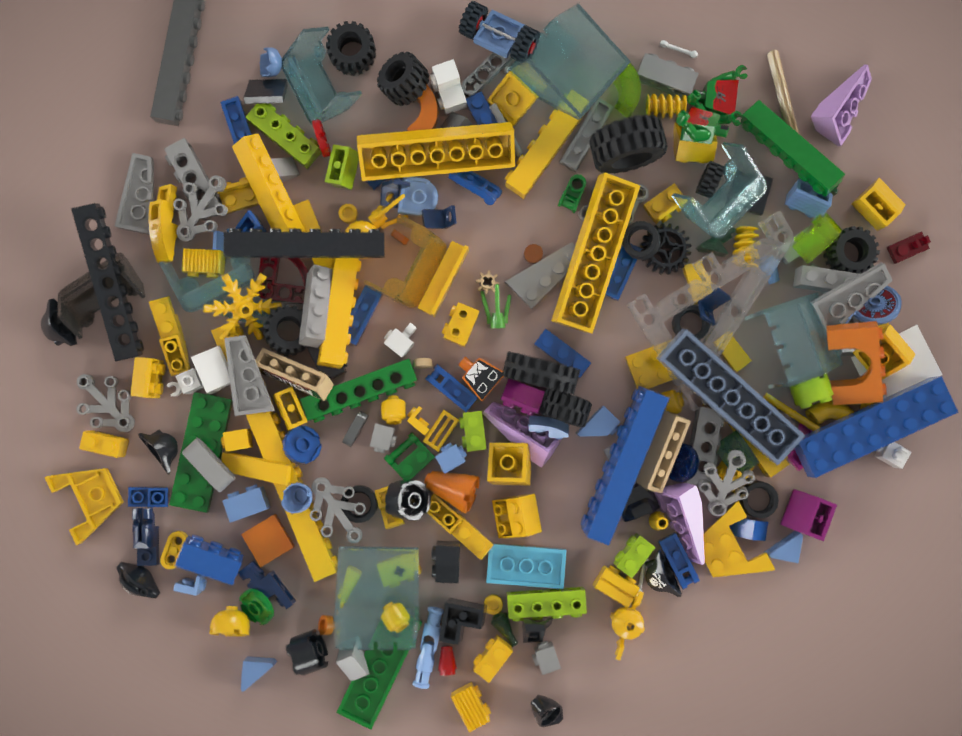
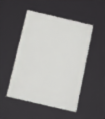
M918 325L899 333L913 350L915 356L911 364L882 380V384L886 383L887 395H883V399L930 377L942 375ZM856 356L851 357L859 375L862 376L866 373V368Z

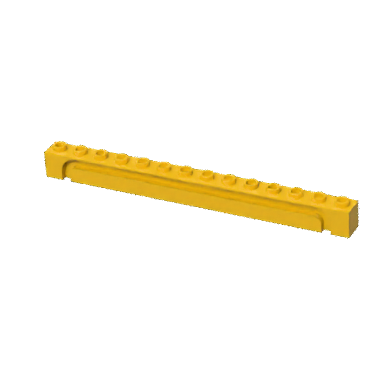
M241 325L240 327L236 326V335L231 333L229 337L243 336L244 331ZM218 327L211 330L217 346L221 347L227 361L225 342L219 339L225 330ZM274 411L247 414V420L263 459L291 465L290 484L303 483L301 479L303 474L300 467H296L295 463L291 462L283 451V439L286 433L284 430L281 431L279 426L281 421L278 414L274 413ZM274 483L280 500L282 501L284 495L283 491L290 484L281 485ZM311 502L309 508L301 513L292 514L287 511L285 512L313 580L316 582L335 574L339 570L340 564L337 556H333L331 552L332 544L330 539L321 534V529L324 526L322 520L313 521L310 518V512L314 507V502ZM314 511L312 513V516L314 518H317V511Z

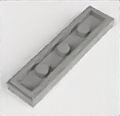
M599 97L597 98L559 163L574 172L577 171L590 149L589 141L592 134L603 127L614 106Z

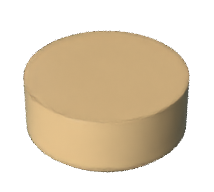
M430 358L414 359L413 368H432V360Z

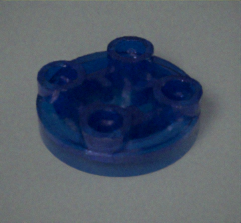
M682 443L668 477L671 480L686 482L697 473L699 456L691 445Z

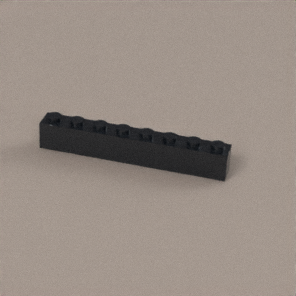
M232 228L229 229V232H223L224 256L227 258H385V234L380 232V229H369V232H361V229H349V232H341V229H329V232H321V229H309V232H301V229H289V232H281V229H269V232H261V229L254 228L249 229V232H241V229Z

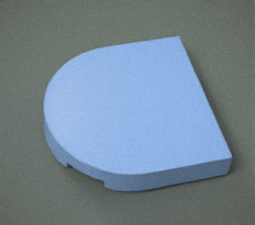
M420 177L402 178V181L410 182V187L401 189L400 196L405 194V197L399 202L398 214L422 216L423 209H435L438 203V192L429 180Z

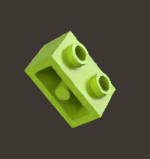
M333 144L325 182L334 187L352 190L359 162L358 151L351 147Z
M482 411L463 413V417H459L460 428L465 429V436H462L463 448H467V452L486 450Z
M636 533L627 540L623 551L621 550L617 553L613 564L630 578H633L656 547Z

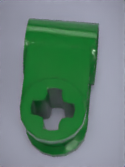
M576 174L570 178L559 200L558 207L563 206L572 210V213L575 214L586 187V179L582 175ZM579 181L582 187L576 189L572 186V182Z

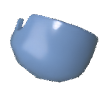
M267 47L264 48L267 52L260 55V73L262 77H275L281 71L282 58L277 49Z
M300 482L293 483L283 491L284 495L281 505L285 511L292 514L301 513L311 505L312 491L307 485Z

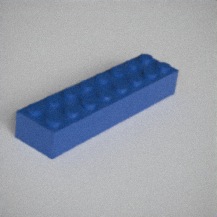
M942 376L930 377L884 398L883 402L873 403L805 434V437L794 449L807 477L817 478L948 418L959 411Z
M642 386L635 389L631 399L633 402L631 407H627L624 418L626 419L624 424L618 428V439L610 448L609 453L611 457L603 465L602 472L604 473L602 478L596 482V493L594 497L590 498L588 502L589 510L587 515H583L580 523L582 530L588 538L608 546L669 400L668 397Z

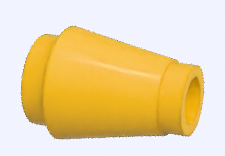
M660 511L652 513L649 517L650 527L657 531L667 528V516ZM663 519V523L659 526V521Z

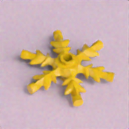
M228 273L221 276L226 284L222 289L230 293L227 296L233 297V303L228 304L224 300L223 305L219 301L214 300L215 305H203V312H214V317L222 312L223 316L228 312L233 313V318L226 320L229 323L221 327L225 331L219 339L225 342L224 338H229L231 333L236 335V326L240 327L238 322L240 319L246 320L245 327L249 325V335L253 332L257 340L263 339L264 336L259 329L263 325L256 322L258 318L252 317L253 312L257 310L262 314V311L270 315L271 310H276L280 306L282 308L281 302L271 303L272 298L263 302V299L258 303L253 302V297L260 295L257 292L265 288L261 284L267 276L260 273L256 281L251 279L250 289L246 287L248 293L246 296L240 295L241 288L237 289V279L232 282Z

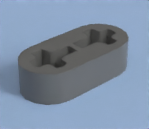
M359 411L342 443L352 447L369 415Z

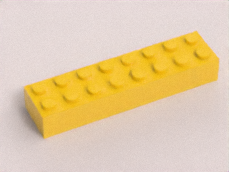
M511 122L357 135L362 181L515 167V140Z
M608 173L598 175L552 316V322L593 334L640 185Z

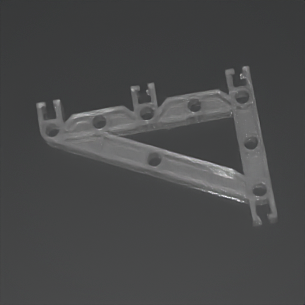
M781 211L773 213L767 219L758 223L766 238L755 241L724 260L722 266L713 252L702 257L704 260H708L712 268L711 271L706 272L700 264L703 262L702 259L692 263L701 280H692L657 301L655 309L646 294H641L637 297V300H642L646 311L639 313L634 306L635 300L626 304L657 355L673 339L663 322L745 273L730 296L731 299L727 301L715 320V325L710 328L701 342L718 358L721 356L794 240L793 231ZM772 218L778 227L776 231L768 223ZM779 233H782L785 237L783 243L778 240ZM746 253L752 257L750 263L744 260ZM713 273L718 276L716 284L712 283L710 279ZM679 294L685 296V302L682 305L677 301ZM734 306L738 309L736 317L731 315V308ZM646 314L652 316V323L649 325L645 324L643 320ZM666 368L690 410H698V406L696 403H693L690 397L694 392L691 389L685 390L684 383Z

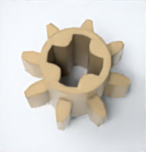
M488 270L486 275L480 273L481 280H476V283L481 284L478 291L485 290V295L490 290L495 293L494 285L500 284L495 282L498 275H490V270ZM484 279L492 280L490 287L489 285L484 286Z

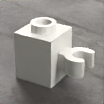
M409 323L403 333L396 328L393 331L389 330L384 337V344L404 358L415 344L409 337L417 328L412 323Z
M196 368L176 375L175 377L178 382L167 384V387H176V392L171 394L174 397L179 396L181 393L192 394L204 388Z
M893 442L876 450L877 452L874 456L893 468L902 469L912 452Z

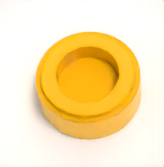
M344 204L340 207L338 214L344 223L350 224L357 220L358 211L354 205Z
M490 594L484 600V605H487L486 612L488 614L496 615L501 612L503 602L498 595Z

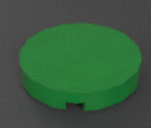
M250 588L241 594L239 601L242 602L240 605L241 610L248 616L250 621L254 623L258 621L260 622L259 625H265L272 620L274 616L273 606L262 592Z

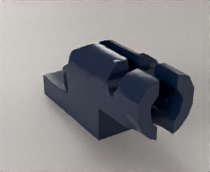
M151 507L147 509L134 508L132 509L133 549H137V566L159 565V526H155V513Z
M253 561L238 572L242 580L251 579L250 583L247 584L249 589H256L267 598L275 594L277 596L276 600L281 607L284 606L288 609L296 602L274 570L265 576V572Z

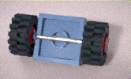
M471 1L468 7L465 8L462 19H460L459 34L472 39L473 43L504 58H508L511 53L510 57L526 65L535 53L534 50L539 43L540 32L494 10H491L487 16L488 8L486 6Z

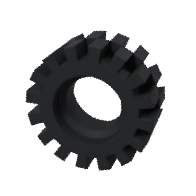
M709 161L698 183L696 193L711 199L721 181L725 166Z

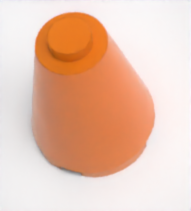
M432 471L426 475L424 484H426L428 490L461 512L467 513L472 508L476 499L475 491L476 488L479 489L480 477Z

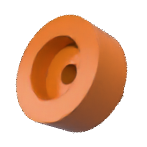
M322 615L318 622L319 633L321 635H331L334 629H338V622L334 621L331 615Z

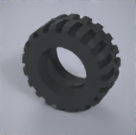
M636 115L619 121H613L611 124L596 130L589 141L595 168L601 173L608 174L628 172L629 170L647 166L662 158L668 148L662 122L654 115Z

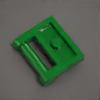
M413 432L390 455L387 454L384 457L385 461L403 480H411L435 458ZM415 443L417 448L398 465L395 460Z

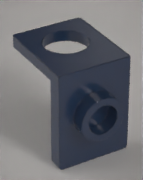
M392 178L390 181L383 182L381 185L380 206L387 207L391 204L386 201V193L391 192L395 200L399 197V190L410 187V182L402 181L400 178ZM398 203L393 208L397 209Z
M451 205L443 210L423 209V228L447 229L456 225L455 205ZM449 212H451V221H449Z
M716 288L698 300L701 318L712 326L716 325L713 310L731 299L730 295L720 288Z

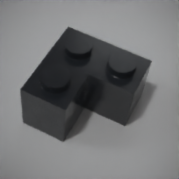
M437 541L436 546L432 548V560H435V565H432V577H435V583H459L460 541Z
M449 598L445 602L439 642L459 645L463 639L464 627L481 630L485 624L487 605Z

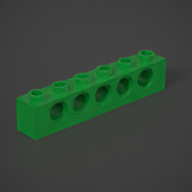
M406 359L333 386L325 399L329 403V407L325 411L320 408L322 400L312 395L301 398L300 401L307 420H313L316 423L324 420L325 415L332 414V416L343 413L342 409L350 407V410L361 406L360 402L368 400V403L378 400L379 395L386 393V396L397 393L396 389L404 386V389L415 386L414 382L418 381L411 360ZM394 373H400L402 377L401 381L397 384H394L391 380ZM378 379L383 382L381 390H375L373 386L374 382ZM359 386H363L365 389V394L362 397L356 395V389ZM341 393H345L347 396V401L343 404L338 401V396Z

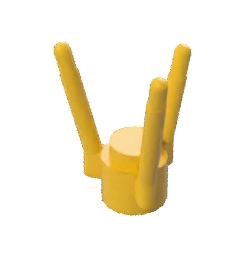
M392 193L386 197L387 202L393 197ZM405 194L399 196L383 210L381 209L384 206L379 205L371 212L368 218L377 229L379 227L385 229L389 225L408 218V215H404L385 222L388 219L385 213L405 197Z

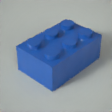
M198 535L188 536L182 546L175 566L233 586L244 556L240 554L241 551L235 548H223L222 544L211 541V543L203 541L204 538Z

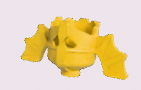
M638 591L635 598H633L631 606L628 608L620 607L610 614L613 630L619 636L616 642V660L620 661L625 639L632 640L644 632V620L640 612L636 610L637 606L641 603L644 592Z

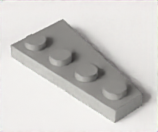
M132 153L115 227L149 235V204L154 201V159L149 156Z
M573 242L569 243L506 280L505 283L532 309L566 275L576 245Z
M884 263L877 264L810 302L826 335V325L844 324L849 320L848 317L864 306L863 304L866 301L875 297L893 281Z
M247 337L224 338L235 416L275 411Z

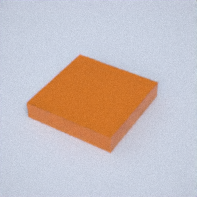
M276 514L241 534L260 568L295 547Z

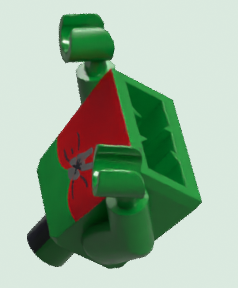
M744 65L738 66L736 71L732 70L710 79L704 86L703 91L697 90L701 94L698 102H701L707 111L721 116L719 124H730L731 122L735 126L741 124L739 120H735L738 117H743L739 111H735L739 80L736 79L737 77L740 79L747 78L748 75L746 73L740 75L741 71L747 70Z
M694 90L687 97V103L695 107H691L689 113L681 110L677 115L676 122L679 126H682L680 140L712 144L715 136L727 138L729 126L719 124L721 116L707 111L703 104L698 102L701 94Z

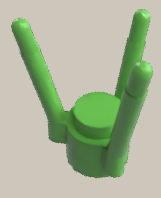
M496 284V313H492V317L484 291L480 292L487 324H490V329L505 328V323H508L511 295L509 294L503 316V313H500L499 285Z

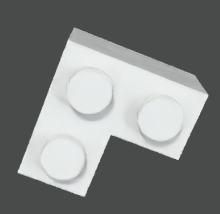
M454 59L432 66V74H430L431 85L434 93L438 92L440 97L437 99L440 110L444 109L447 115L451 112L467 108V101L460 84V76Z

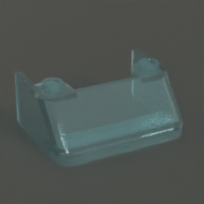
M328 27L303 29L282 57V70L311 124L316 119L323 123L349 110L362 95L361 91L349 93L342 91L336 93L321 64L326 55L325 47L321 41L328 33Z
M727 142L721 144L730 158L724 165L725 170L723 172L727 181L703 206L700 202L695 201L693 197L676 193L672 195L686 218L712 237L722 238L765 194L767 189L765 179L745 146L741 144Z
M230 258V263L234 270L228 272L232 282L236 279L238 280L237 289L249 286L250 280L255 278L250 258ZM163 261L159 263L178 301L187 312H197L203 309V305H211L214 303V300L219 301L230 294L222 289L226 284L221 276L200 286L198 281L192 277H185L179 280L171 263Z

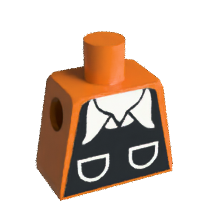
M465 356L458 364V366L466 371L462 377L463 381L480 401H483L503 378L502 370L481 358H478L473 363Z

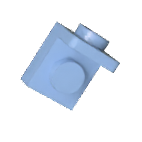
M200 574L197 575L195 583L193 579L183 578L175 583L173 591L197 596L205 590L207 580L205 576Z

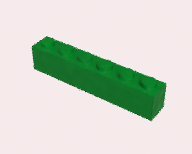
M760 100L754 103L742 115L743 117L740 122L742 128L747 132H751L760 144L767 146L774 156L782 159L787 168L793 169L798 173L799 178L805 182L807 181L816 193L826 197L842 182L845 173Z

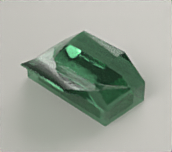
M737 430L720 441L717 454L727 468L729 465L728 455L732 450H739L744 454L745 464L736 469L742 473L760 463Z

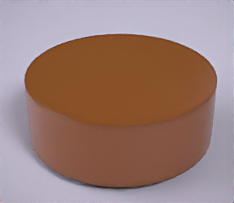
M396 229L391 232V236L403 245H406L410 240Z
M536 244L527 246L524 251V258L530 264L539 262L543 257L542 248Z

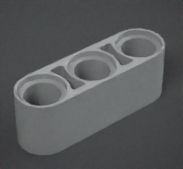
M196 438L182 451L186 459L217 491L222 492L235 479L234 474L199 438Z

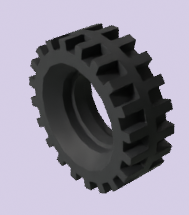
M508 351L502 376L574 395L580 370Z

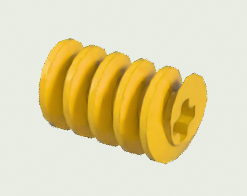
M655 93L651 97L647 94L646 115L650 116L652 112L657 117L661 113L662 119H664L666 113H668L669 119H672L674 114L677 117L681 110L686 111L687 109L686 95H682L681 99L679 95H675L672 99L671 94H668L666 98L664 94H660L657 99Z
M740 226L735 229V233L738 235L734 236V240L737 242L733 244L736 250L732 251V254L736 257L731 259L735 266L744 268L756 267L751 261L756 260L757 257L751 254L758 251L752 248V246L758 245V242L754 241L753 238L759 237V234L754 233L759 228Z

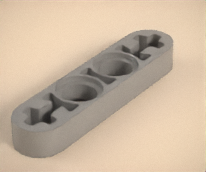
M492 52L463 81L462 90L464 95L470 97L480 92L512 60L510 57L511 53L505 59ZM493 58H500L502 61L501 65H492L491 61ZM484 70L488 72L489 76L486 79H480L478 73ZM473 78H475L477 83L473 86L474 91H466V85L472 86L474 84Z

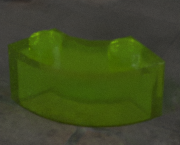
M626 60L615 73L612 83L617 87L619 94L615 109L625 117L630 118L640 100L641 82L634 66Z
M828 213L823 216L821 214L816 216L811 221L812 225L805 233L803 231L794 238L795 241L792 247L807 264L821 254L842 232V229Z

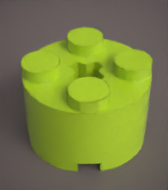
M826 371L822 372L823 376L820 377L816 373L797 379V384L788 383L795 406H800L801 409L811 407L812 402L820 401V403L832 400L831 396L834 393Z

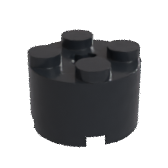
M399 480L388 486L385 497V510L397 519L419 520L430 508L431 495L420 481Z
M316 629L292 637L290 643L286 645V652L288 656H291L293 662L292 669L295 675L300 674L304 676L328 666V661L325 662V656L328 655L326 643L321 634H316Z

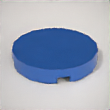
M297 426L289 430L285 435L283 451L291 462L296 464L310 463L320 454V437L314 429L308 426Z

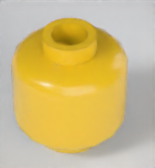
M671 389L660 393L669 398L665 408L666 411L675 414L682 412L685 403L680 392Z
M388 396L381 403L382 419L389 425L401 424L406 418V402L399 399V396Z
M390 602L383 607L384 611L381 614V620L389 631L399 633L409 625L410 614L402 603L394 604Z

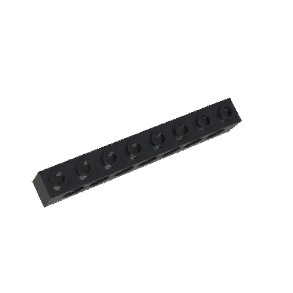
M98 203L71 208L115 362L138 357L143 354L144 346L142 340H139L137 336L139 331L136 321H133V307L127 300V286L125 283H122V269L117 264L115 258L117 257V251L110 241L112 237L109 226H106L104 220L106 218L105 209ZM91 220H95L97 223L95 230H91L89 227ZM97 239H100L103 243L100 250L95 247ZM102 258H105L108 261V267L106 269L102 268L100 265V261ZM108 277L112 278L114 282L111 288L105 282ZM113 296L119 299L117 307L111 303ZM118 315L124 318L125 322L123 325L117 323L116 318ZM123 334L129 336L130 342L128 344L122 341Z

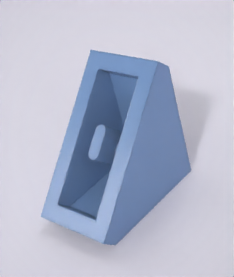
M793 531L764 551V553L767 552L768 556L773 559L799 563L803 535L800 532Z
M247 656L242 666L241 691L244 692L275 665L277 660L275 658Z

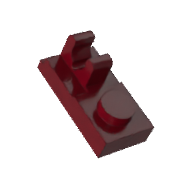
M921 231L886 248L893 263L896 264L930 249L928 243L931 241L929 236H924Z

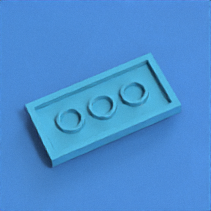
M493 543L494 546L488 552L486 583L564 589L566 549Z

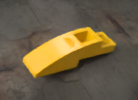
M172 184L159 187L157 200L149 204V235L156 261L160 264L172 262L175 254L174 248L178 225L172 223V219L174 217L173 203L177 198V186Z
M167 296L149 301L161 338L159 342L171 376L190 370L183 331L178 315L174 312L170 297Z
M436 494L431 496V504L427 514L482 560L494 544Z

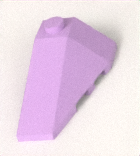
M864 64L826 97L812 113L811 120L815 130L837 146H842L852 129L850 125L852 117H857L859 112L857 110L859 100L864 99L872 80L868 65Z
M492 402L483 412V415L511 443H528L530 460L541 468L551 458L562 440L549 438V431L542 433L529 432L530 416L518 414L515 409Z
M678 483L665 486L662 494L654 492L661 511L667 513L671 520L668 524L671 529L674 528L678 533L679 540L690 561L703 565L705 559L702 501L697 486L688 483Z

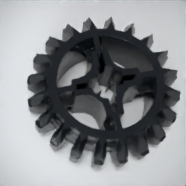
M661 223L660 229L655 225L654 227L659 235H661L660 247L654 255H659L662 258V262L658 261L654 256L642 261H649L646 264L647 268L651 265L654 266L652 272L659 268L660 275L664 273V270L667 275L671 274V269L676 273L678 272V267L682 269L684 263L689 261L686 256H690L691 251L686 249L690 248L692 244H686V241L690 238L683 237L685 234L684 230L680 233L678 232L679 226L672 229L671 223L668 224L667 228L664 223ZM648 231L647 235L642 237L645 242L640 243V247L645 249L640 251H645L651 246L653 237ZM669 236L674 238L677 243H672L669 240ZM665 245V248H669L671 250L666 252V250H662L660 248H662ZM680 250L678 259L670 263L672 252Z

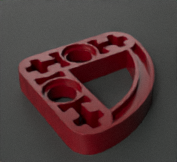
M260 258L258 275L260 273L263 274L264 269L267 267L273 269V275L265 279L266 281H272V284L268 283L267 285L270 293L264 296V293L259 291L257 292L260 294L259 297L264 300L272 298V301L303 304L304 300L302 301V298L299 296H294L293 289H296L295 293L302 294L305 291L308 273L305 264L299 258H287L299 270L304 286L277 283L280 258H271V262H275L274 265L265 263V261L269 262V258ZM263 282L261 285L266 288V283ZM281 289H289L290 294L287 298L280 297Z

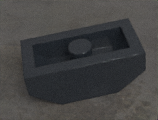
M641 485L633 488L621 515L623 521L635 520L659 509L660 505L654 492L647 490Z
M553 618L542 622L524 619L523 643L543 642L545 630L552 624Z

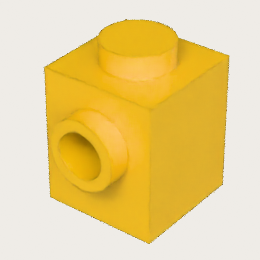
M251 428L223 432V437L221 438L222 447L225 448L226 452L252 448Z

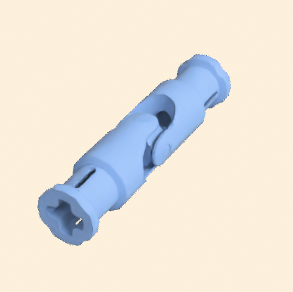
M429 606L427 609L429 614L427 623L424 624L420 644L421 654L417 658V673L412 683L413 686L421 689H428L430 686L428 681L430 672L433 671L434 653L437 650L441 631L440 622L442 614H444V609ZM426 636L433 637L434 643L432 641L425 642Z

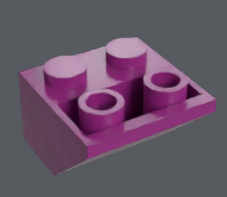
M508 378L500 400L504 401L502 405L512 409L517 406L521 408L520 412L532 416L533 413L538 414L545 392Z
M793 489L780 525L824 542L837 504Z

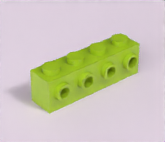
M270 103L256 104L247 114L246 119L308 170L322 153L318 142L312 137L308 139L304 136L305 132L297 125L294 128L290 124L291 121L284 114L278 115L275 112L276 108Z
M584 587L507 592L508 618L513 621H523L524 618L532 617V620H542L545 616L560 619L563 618V615H571V617L577 618L582 617V614H587Z

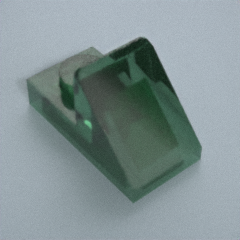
M733 225L728 226L696 247V250L720 257L728 255L723 244L733 238L731 234L736 231Z

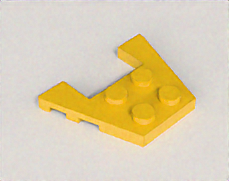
M108 468L44 477L51 493L71 485L87 519L86 522L69 529L76 545L83 543L124 503Z
M739 500L733 503L724 515L720 516L713 525L703 532L704 559L712 577L775 570L767 552L747 560L731 531L730 525L747 518Z

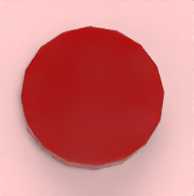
M319 119L313 120L312 125L324 158L331 156V150L323 125Z

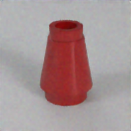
M442 646L438 671H440L441 676L455 675L457 665L452 646Z

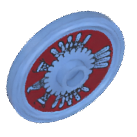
M886 286L875 297L866 301L854 317L861 322L877 321L878 325L886 324L894 320L900 313L901 297L896 290Z

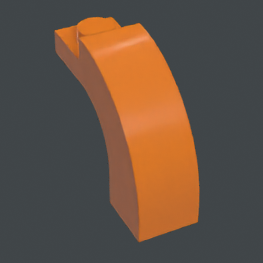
M426 85L427 88L423 91L421 97L417 98L421 106L420 115L407 128V131L436 129L437 103L428 85Z

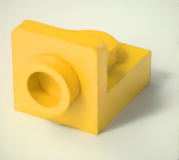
M420 406L417 409L413 407L407 414L409 417L407 421L426 436L430 431L428 428L429 423L421 417L418 420L416 417L422 411V408Z

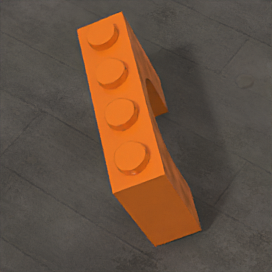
M877 321L826 325L828 350L859 349L865 352L871 359L869 369L862 376L855 379L831 381V388L834 393L832 395L833 405L883 402V395H887L886 383L882 384V377L886 375L885 365H881L880 359L884 358V347L880 346L879 339H883L882 327H878Z

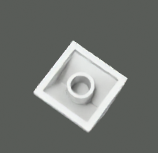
M220 346L191 357L207 394L213 395L230 385L228 363Z

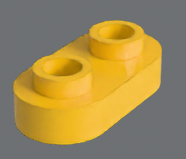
M176 531L169 535L160 558L161 565L165 569L171 570L176 568V561L188 537L185 532ZM177 537L182 539L181 544L177 542ZM171 555L175 557L174 562L170 560Z

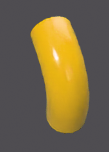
M832 400L824 403L819 402L805 411L807 418L818 426L827 419H834L836 421L854 412L848 405H833Z

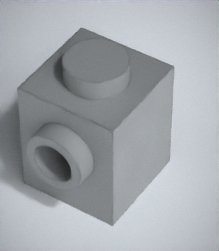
M378 423L375 424L370 446L374 447V451L385 453V450L389 451L391 447H395L397 436H394L396 428Z
M543 641L538 643L537 647H534L535 654L532 657L535 666H540L542 675L561 669L552 642Z

